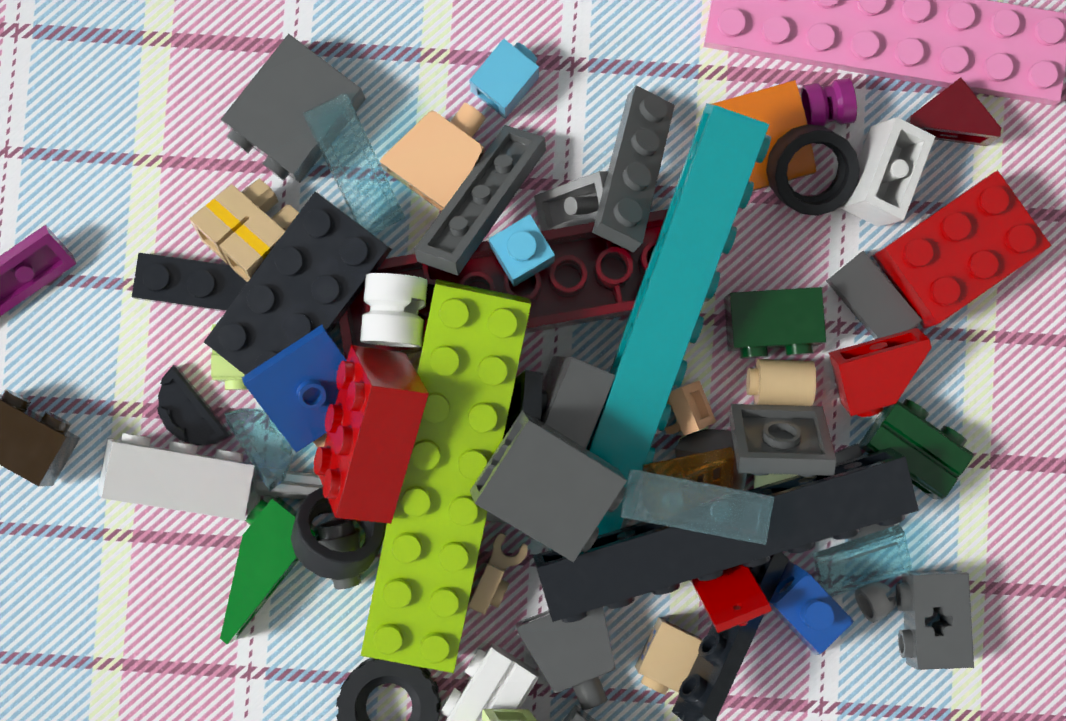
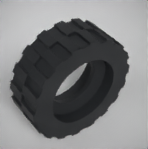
M375 658L367 659L350 673L340 688L341 692L337 697L336 707H338L337 721H371L366 710L368 696L376 687L389 683L402 687L409 694L412 701V712L408 721H438L441 708V698H439L438 694L439 687L437 682L432 680L431 672L427 668Z

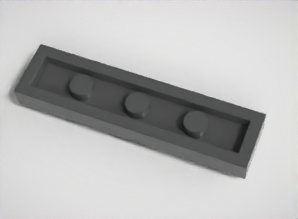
M637 85L627 95L592 233L632 252H635L643 243L675 107L674 104Z
M505 125L414 248L417 262L459 275L545 153V137Z

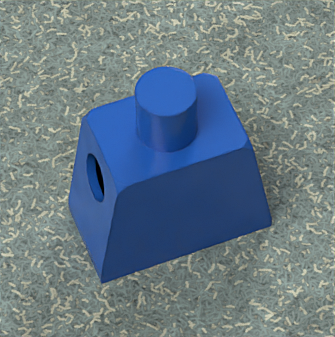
M788 561L770 600L771 609L815 655H820L854 621L807 571ZM793 580L792 584L786 590L780 593L781 589L787 583Z

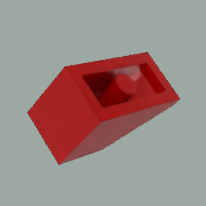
M918 328L829 352L840 401L850 416H874L881 413L884 407L896 404L931 350L930 339Z

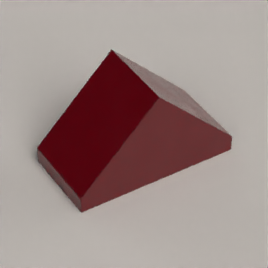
M961 77L905 120L936 136L934 140L988 146L1001 136L1000 125Z

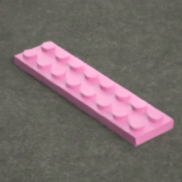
M711 0L703 47L945 88L961 77L972 92L1055 106L1061 101L1066 67V13L990 0Z

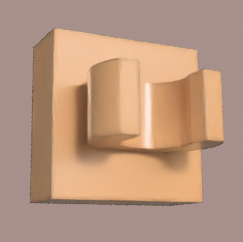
M700 381L671 391L667 404L671 405L677 421L675 424L665 428L666 434H675L682 431L683 436L716 423Z

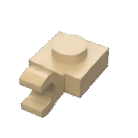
M500 533L493 543L492 556L468 606L484 615L489 605L498 608L509 586V582L502 580L505 570L510 566L520 564L528 552V545L522 543L516 555H505L501 548L506 537L504 533Z

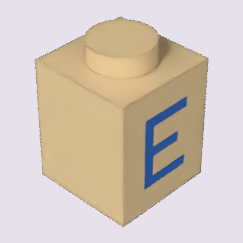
M658 617L635 665L637 672L644 675L641 683L666 695L669 688L679 693L682 682L688 677L699 654L698 649L702 639Z

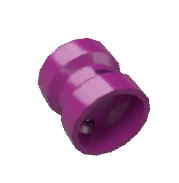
M850 78L834 80L829 86L822 87L819 83L802 86L801 101L807 124L825 126L826 123L834 121L840 125L855 123L857 118V101L855 89Z

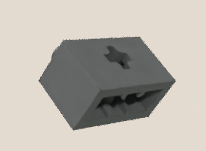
M958 570L901 572L902 583H897L896 603L898 610L904 613V630H899L898 646L901 657L906 658V664L917 670L974 668L969 573ZM933 612L939 613L940 621L933 622L932 627L925 625V617L933 616Z

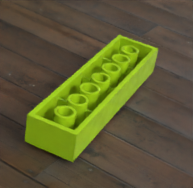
M436 279L417 372L429 395L392 523H387L360 656L454 673L488 512L474 504L470 490L503 440L531 307L529 298Z

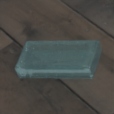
M900 525L812 553L819 584L831 597L913 570L906 535Z

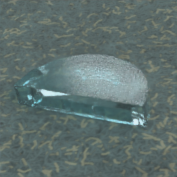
M241 408L225 413L227 424L251 463L255 465L256 471L270 492L286 478V473L292 464L293 448L265 411Z

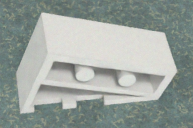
M123 433L121 440L107 438L97 493L102 499L245 520L255 465L243 462L244 453L216 449L215 457L197 454V445L170 441L169 449L150 446L151 438Z

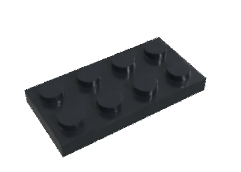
M315 191L204 340V343L246 375L320 325H323L330 334L365 287L366 274L375 273L392 251V248Z

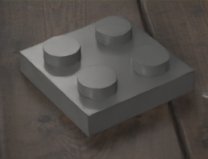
M731 404L729 420L738 473H751L757 476L768 474H792L803 477H813L816 475L834 476L836 456L823 406Z

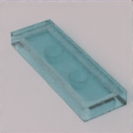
M342 93L304 112L305 120L354 220L374 235L405 219L406 217L347 93Z
M629 469L620 517L766 545L774 496Z

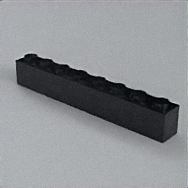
M887 448L837 463L834 476L816 475L813 477H803L797 475L598 535L592 547L585 553L581 551L574 563L553 550L532 556L552 622L562 620V622L570 623L587 617L590 610L607 606L610 609L625 607L634 602V597L653 592L655 595L671 593L680 587V583L698 578L700 581L717 579L723 576L725 569L742 564L744 567H755L765 564L770 560V556L784 551L802 553L814 548L815 542L830 537L836 540L848 539L858 535L860 528L876 523L879 526L894 525L902 522L906 514L919 511L906 457L892 448Z

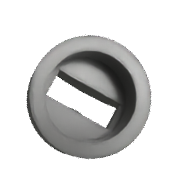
M871 582L855 590V598L860 610L872 623L886 617L893 611L896 603L895 597L887 598L886 593L891 588L882 582Z

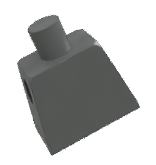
M603 607L590 610L587 617L570 623L562 622V620L552 622L549 610L516 623L518 634L554 693L573 687L582 710L594 708L608 700L599 676L609 673L616 668Z

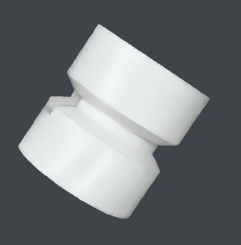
M366 274L364 301L371 307L369 312L362 315L360 341L383 346L422 347L424 320L418 316V311L426 307L428 280L402 274Z

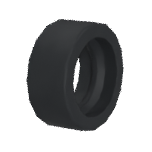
M807 124L789 130L777 140L769 153L766 172L769 186L780 201L800 214L819 216L835 211L848 201L857 186L860 167L857 153L847 139L825 126ZM812 143L824 144L837 157L838 168L836 177L831 185L822 193L814 196L801 195L794 191L788 182V164L794 154L805 145Z
M323 487L308 494L298 508L291 535L294 553L305 568L320 577L334 580L354 578L366 571L377 557L384 540L386 524L355 520L365 532V542L361 548L348 552L330 550L320 544L310 530L315 517L320 514L333 513L328 498L323 496Z

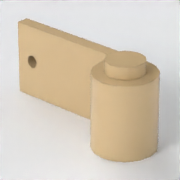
M757 359L755 368L747 369V395H754V405L812 406L816 394L814 361ZM754 475V488L797 475Z

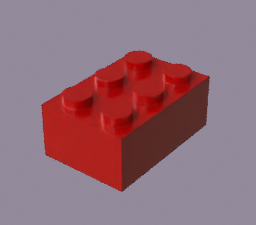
M997 170L872 256L896 290L922 319L920 324L926 329L941 323L1052 245Z
M351 345L347 361H341L338 367L336 384L339 392L336 403L330 404L326 412L325 430L327 437L324 447L317 448L314 458V473L319 475L323 485V496L328 498L335 518L391 524L429 393L406 353Z

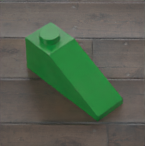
M280 497L272 498L269 503L262 499L245 520L250 526L242 535L220 639L227 645L239 637L299 561L294 553L291 542L297 511ZM311 524V533L316 538L318 536L317 528Z

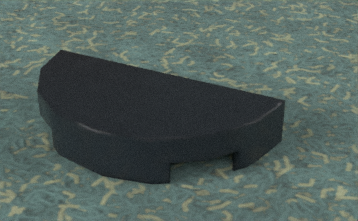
M173 365L163 376L158 394V414L165 428L179 440L199 446L218 444L232 437L231 432L177 365Z

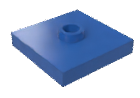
M320 325L241 377L246 388L296 453L327 433L325 430L326 412L330 404L336 403L339 392L336 384L338 367L341 361H347L323 325Z

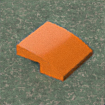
M796 80L712 103L713 105L769 124L766 132L767 135L771 136L768 152L762 163L755 162L749 181L754 182L753 191L769 187L766 168L769 153L777 140L789 130L807 125ZM812 144L805 145L794 154L788 164V181L817 172Z

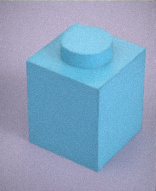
M503 38L469 80L471 92L506 119L539 79V66L536 64L537 57L523 44L517 42L513 46Z
M530 214L489 238L490 248L513 286L520 284L554 263L555 254Z

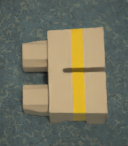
M259 178L242 192L231 184L191 216L189 220L201 241L248 282L299 212L287 204L270 218L266 212L279 201L272 189Z

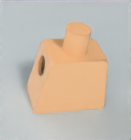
M465 102L450 122L432 110L405 134L379 162L385 172L442 212L485 153L484 147L472 137L486 118L477 109Z

